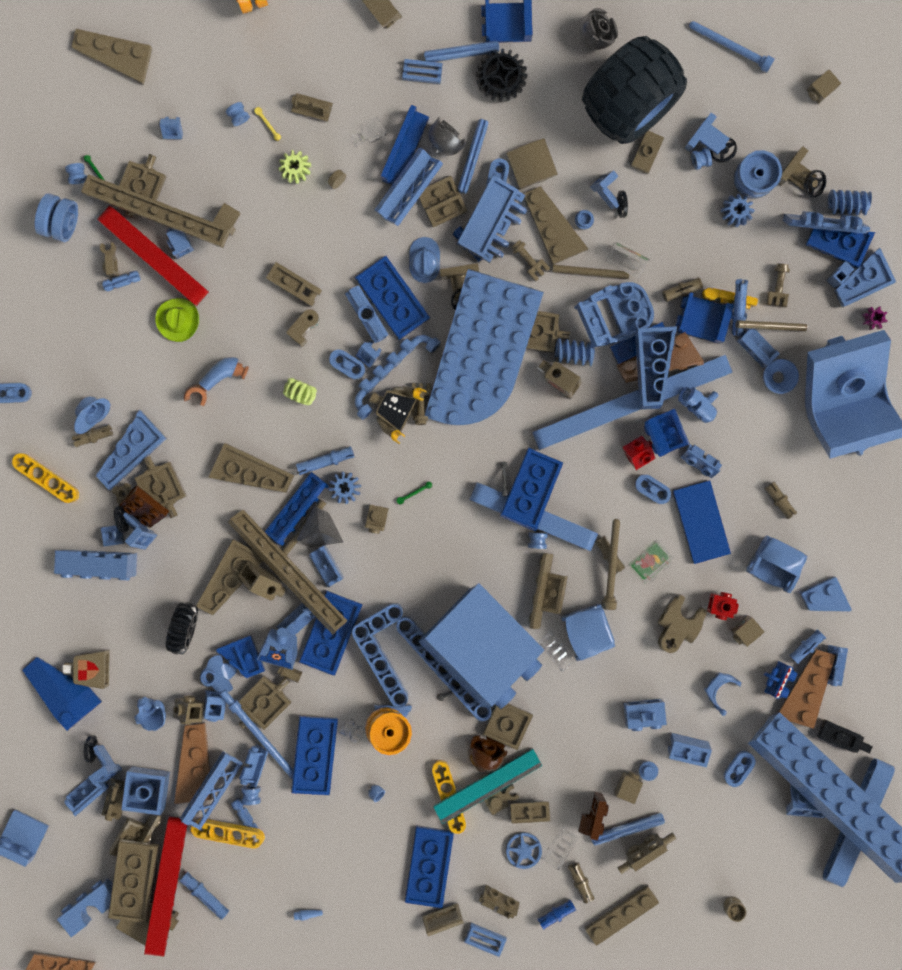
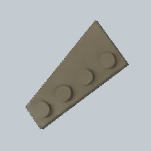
M541 186L524 193V200L553 265L588 250V247Z
M233 539L196 605L197 608L214 615L243 584L238 575L249 560L259 566L263 562L260 556L252 548Z

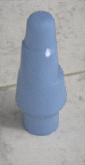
M300 910L299 912H294V921H304L309 918L322 916L323 911Z

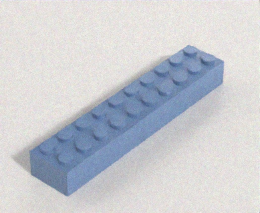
M780 712L770 716L748 744L895 883H901L902 827Z

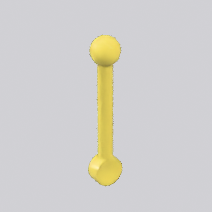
M260 107L255 108V114L260 116L274 135V140L279 141L281 135L276 133L262 114V109Z

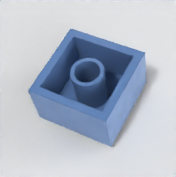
M132 766L126 772L121 810L161 815L166 807L170 771Z

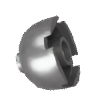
M601 8L591 10L582 19L579 28L582 41L594 50L609 47L618 37V28L614 19H609L605 15L607 12Z
M440 117L436 119L429 130V140L432 143L431 149L438 155L441 153L446 156L455 155L462 150L467 142L464 138L460 140L458 138L460 133L445 120L441 122Z

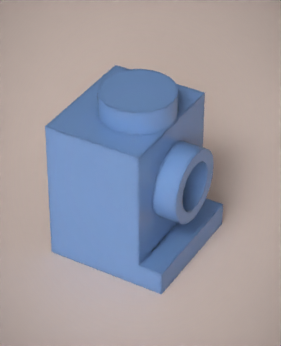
M171 228L166 231L169 238L166 241L173 251L172 254L177 259L194 251L186 234Z
M205 690L204 719L211 722L224 720L226 702L219 695L220 692Z

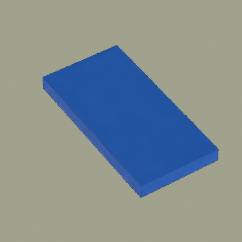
M384 256L355 277L399 341L430 319V316L387 256Z
M528 448L500 517L536 532L563 462Z
M708 480L673 490L693 564L731 554L711 481Z
M327 590L325 597L345 617L347 622L332 635L316 617L299 662L335 676L363 604Z
M299 715L291 793L330 795L338 718Z
M416 825L405 903L443 908L454 836L451 830Z

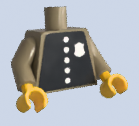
M408 386L393 387L391 391H386L384 397L373 392L369 400L371 404L378 407L375 414L382 431L397 444H400L397 440L400 435L405 437L402 430L417 403V399L420 401L424 400L420 397V393H426V390L422 388Z

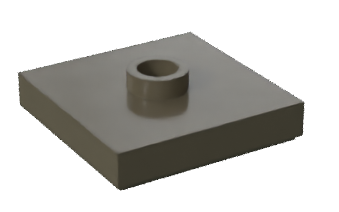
M509 703L502 709L495 705L482 734L518 750L533 714Z

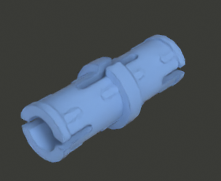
M817 629L806 641L803 640L802 644L789 656L799 664L809 653H813L814 649L826 637Z

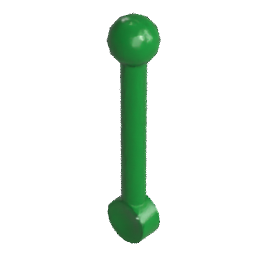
M85 155L84 161L89 163L100 179L105 180L91 161V156Z
M428 481L424 486L410 494L398 497L397 503L401 505L408 498L425 489L432 488V482Z

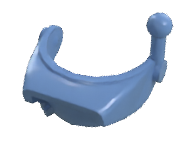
M719 672L704 690L709 700L714 704L713 707L722 716H725L727 714L726 710L722 709L716 702V693L719 687L728 682L736 683V685L741 687L742 683L730 674Z

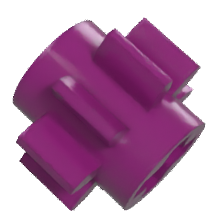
M881 306L876 307L875 311L873 307L868 308L869 313L862 314L865 317L863 325L867 324L869 330L874 329L875 326L879 330L882 328L881 323L888 322L885 319L887 312H883Z

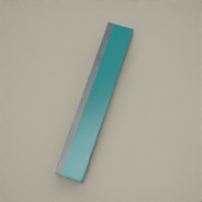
M532 748L502 765L497 770L490 772L433 805V808L442 824L542 767V764Z

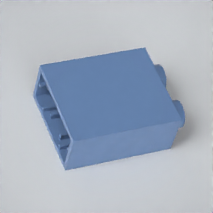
M480 583L471 587L418 641L483 708L492 707L494 704L499 709L505 707L516 695V691L511 687L520 676L525 681H528L542 667L537 658L543 653L544 649Z

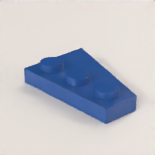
M813 228L805 245L842 262L846 261L855 268H859L875 232L868 231L865 234Z

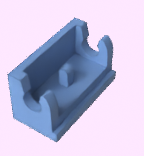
M748 329L737 340L762 368L767 367L780 354L756 329Z
M326 545L309 554L327 587L344 579Z
M675 733L671 734V746H668L669 759L707 768L712 752L709 741Z
M87 778L66 796L64 803L72 811L73 815L77 816L107 790L109 786L106 782L92 784L89 778Z

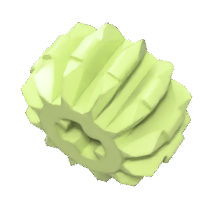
M291 150V156L284 153L286 160H279L282 166L278 169L280 172H283L281 175L283 179L288 178L289 183H292L295 179L296 184H299V178L306 181L304 174H311L308 169L311 167V163L307 162L309 159L307 155L302 157L301 151L295 155L294 150ZM295 164L296 166H298V169L295 170L294 168H292V165Z
M289 378L287 383H285L283 394L287 398L301 404L311 405L315 400L317 390L314 386L294 378Z

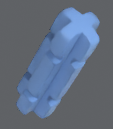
M132 271L129 274L126 273L114 277L112 280H105L102 284L105 291L114 290V287L117 289L129 285L131 282H138L141 278L138 271Z
M241 799L233 801L231 806L237 811L236 814L243 826L258 828L256 823H253V818L247 808H244L241 804Z

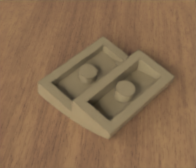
M545 138L507 153L520 189L558 175Z
M451 175L427 186L419 197L433 228L468 212Z

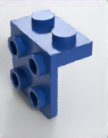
M675 408L645 421V432L651 437L653 442L652 449L659 457L690 444Z

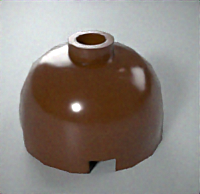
M481 735L473 737L468 748L469 761L481 772H491L500 768L508 753L507 750H504L505 745L487 736L486 739L480 738Z

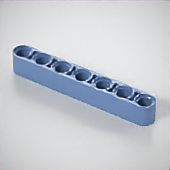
M477 482L469 500L501 513L508 495L502 496V492ZM544 511L537 528L589 551L592 550L598 536L596 532Z
M408 616L401 617L396 625L399 634L479 721L488 720L491 716V708L486 707L488 711L485 715L477 713L478 708L482 706L475 699L467 701L464 695L468 692L461 685L459 687L453 686L451 681L454 678L448 672H440L438 661L435 658H428L425 654L427 650L421 644L413 642L414 636L420 635L423 637L425 635L423 630L412 618ZM408 621L411 627L408 630H403L400 627V623Z
M874 758L867 769L860 788L880 806L894 775L895 767ZM841 831L824 868L823 879L844 887L861 850Z

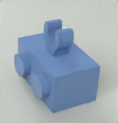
M662 699L623 703L625 723L631 731H641L643 727L660 729L662 725H667L665 702Z

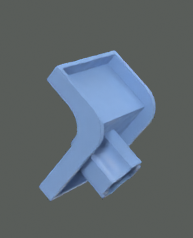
M885 330L847 341L843 336L827 340L825 347L807 353L806 413L810 425L829 459L902 438V420L891 404L886 387L891 339Z

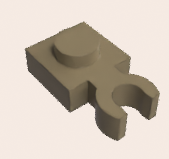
M513 784L507 786L504 792L500 790L484 800L492 815L509 807L508 800L514 801L519 798L518 793L515 795L509 794L510 790L514 789Z

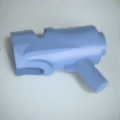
M693 386L691 389L686 387L681 391L678 401L703 423L713 421L717 415V409L712 405L719 396L717 392L713 391L708 397H704L702 392L696 390Z

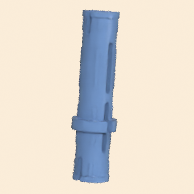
M743 279L735 281L734 312L731 316L733 320L732 334L734 336L736 331L737 336L744 335V328H736L735 323L737 320L745 321L747 319L745 311L748 280L746 279L744 283H742Z
M349 446L338 451L332 450L329 454L297 463L299 475L329 465H338L339 462L355 458L352 447Z
M188 871L181 877L179 882L188 888L193 897L196 896L220 920L228 914L229 909L204 887L202 882L199 883Z

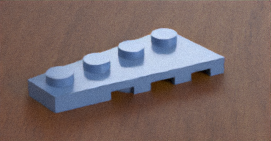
M139 410L136 418L129 425L126 433L119 440L113 453L109 455L96 477L108 490H112L167 438Z

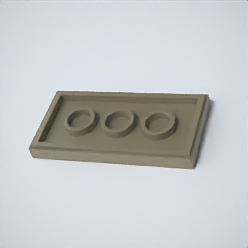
M119 840L108 918L139 923L148 922L159 844Z

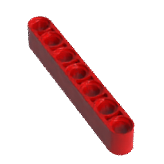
M111 205L97 218L99 222L194 305L198 306L209 293L207 289Z
M169 816L144 955L165 956L188 826L181 822L180 817Z

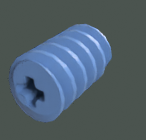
M832 189L828 195V209L832 210V214H835L837 209H839L840 215H843L845 209H847L848 215H851L852 210L855 211V215H859L860 210H862L863 216H866L871 206L872 193L871 191L868 193L866 191H861L860 193L853 191L851 193L850 190L845 192L838 190L836 192Z
M558 338L555 344L554 360L558 357L559 363H561L563 358H566V362L569 364L570 360L573 359L574 365L581 360L582 366L585 365L586 361H589V366L592 367L595 347L591 348V342H588L585 347L584 341H580L577 346L576 340H573L570 345L568 339H565L562 344L561 339Z

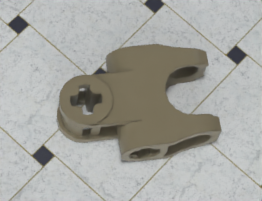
M678 594L664 609L658 620V624L664 627L658 638V645L668 653L676 652L684 640L693 643L702 629L707 610L700 607L693 617L685 619L681 614V607L685 597L681 594ZM667 639L672 642L671 646L665 643Z

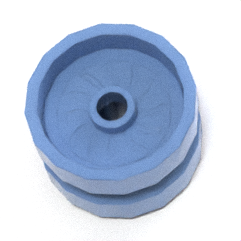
M765 150L754 151L748 154L736 167L734 173V184L737 190L743 196H748L751 199L766 196L780 182L782 166L779 159L774 154Z
M50 193L45 194L38 205L35 215L36 233L45 237L52 236L53 239L64 243L69 241L75 231L78 220L77 202L66 198L61 200L59 196Z

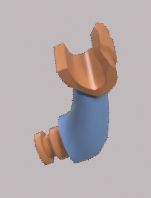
M234 357L218 361L199 381V385H192L185 391L184 402L191 399V393L199 392L202 395L200 405L204 406L207 400V390L210 391L221 380L227 377L231 378L232 375L236 377L238 375L242 376L241 379L244 380L249 367H242L243 364L238 363V358Z

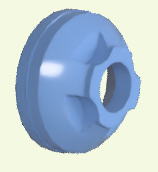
M776 359L765 368L763 381L771 392L784 394L796 387L799 381V372L791 361ZM775 372L782 373L783 381L781 383H776L773 380Z

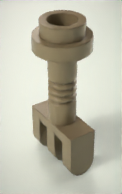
M519 240L511 247L513 249L512 252L514 254L518 252L528 262L531 269L527 273L536 282L539 278L535 272L542 277L544 272L540 267L542 266L546 271L550 270V267L543 259L536 262L524 248L525 242Z
M777 263V267L774 268V271L778 272L775 292H768L767 305L771 306L772 300L775 298L774 306H779L780 299H782V307H787L789 294L783 293L785 273H790L788 264Z
M412 383V388H416V383ZM419 383V388L423 389V383ZM427 383L426 393H420V397L424 400L420 401L417 399V416H413L415 425H426L428 421V416H425L424 404L425 397L431 396V383Z

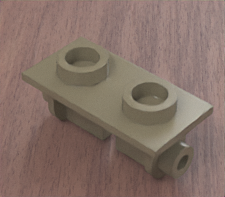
M296 93L292 97L291 103L293 106L291 112L328 122L333 103Z
M111 778L101 814L105 816L107 821H112L113 818L120 820L125 781Z
M488 885L485 886L484 893L479 898L481 905L492 910L495 906H498L496 912L508 919H513L514 916H517L520 902Z

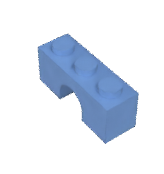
M109 878L103 882L99 880L91 887L92 891L88 894L83 892L76 898L77 902L74 905L69 903L61 910L62 914L57 920L70 937L77 934L92 920L87 913V906L96 907L101 914L109 909L113 885Z

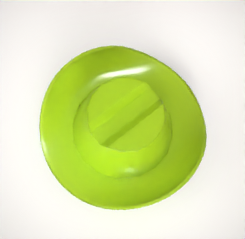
M183 298L170 299L158 308L155 316L156 326L165 338L174 342L186 341L194 335L199 326L198 310L189 300Z

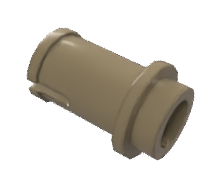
M280 667L277 672L281 678L284 676L296 683L299 682L303 673L294 668L291 670Z

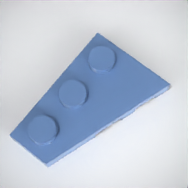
M878 248L842 285L834 290L842 308L896 283L881 248Z

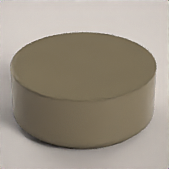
M342 170L335 171L329 177L328 184L333 189L338 188L345 181L346 174Z

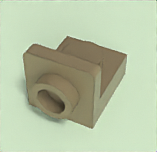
M375 505L369 506L365 528H369L368 532L380 534V531L385 530L389 508Z

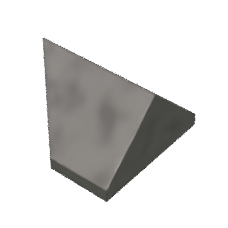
M314 506L297 541L310 547L344 543L330 514Z

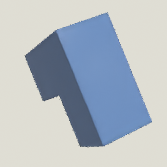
M845 261L826 281L833 288H836L845 282L854 268Z

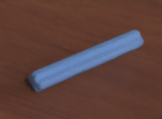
M490 41L425 51L424 58L428 62H437L484 55L488 52L493 53L495 49L499 52V42Z
M479 119L459 182L458 192L467 194L487 131V120Z
M658 813L604 830L603 834L599 835L598 841L592 840V843L596 846L665 823L662 813Z

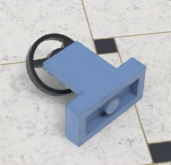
M710 113L685 146V149L691 152L700 141L710 149L711 157L714 161L719 163L727 162L737 153V144L732 138L727 137L711 125L717 116ZM734 146V150L731 153V155L724 158V155L728 153L729 148ZM713 152L717 155L720 154V159L715 158Z
M614 170L604 173L590 188L597 192L611 209H616L620 218H625L628 212L626 192L624 190L619 191L616 198L607 188L619 176Z
M121 506L114 508V521L118 530L121 533L127 532L129 525L134 529L125 542L130 547L146 550L158 535L153 530H149L146 526L142 525L136 517L126 513Z
M89 735L84 744V759L86 762L92 763L97 757L102 768L88 778L92 784L106 782L120 773L122 768L119 764L113 762L104 745H98L97 737Z

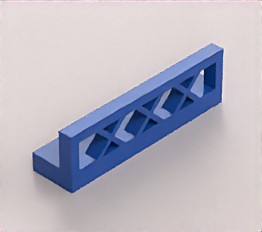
M411 105L381 174L382 182L389 185L395 182L415 154L429 121V116L417 112V107Z

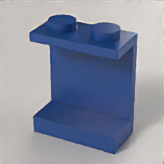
M485 0V5H481V17H485V24H482V36H486V42L532 41V0H523V3L490 4L489 0Z
M691 292L686 297L683 296L680 308H683L682 313L677 316L675 326H677L676 332H686L689 336L718 344L723 343L734 304L726 303L722 305L694 297V293Z

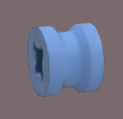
M237 102L226 110V114L232 118L231 122L234 126L242 125L250 118L248 112L244 111L242 102Z
M707 147L699 152L696 150L691 152V160L695 170H699L703 166H712L711 153Z
M74 163L65 167V171L69 175V184H81L86 181L87 175L84 174V164Z
M529 532L530 542L528 543V548L547 549L545 543L546 538H548L547 533Z
M251 785L242 787L243 798L241 804H260V786H257V788Z

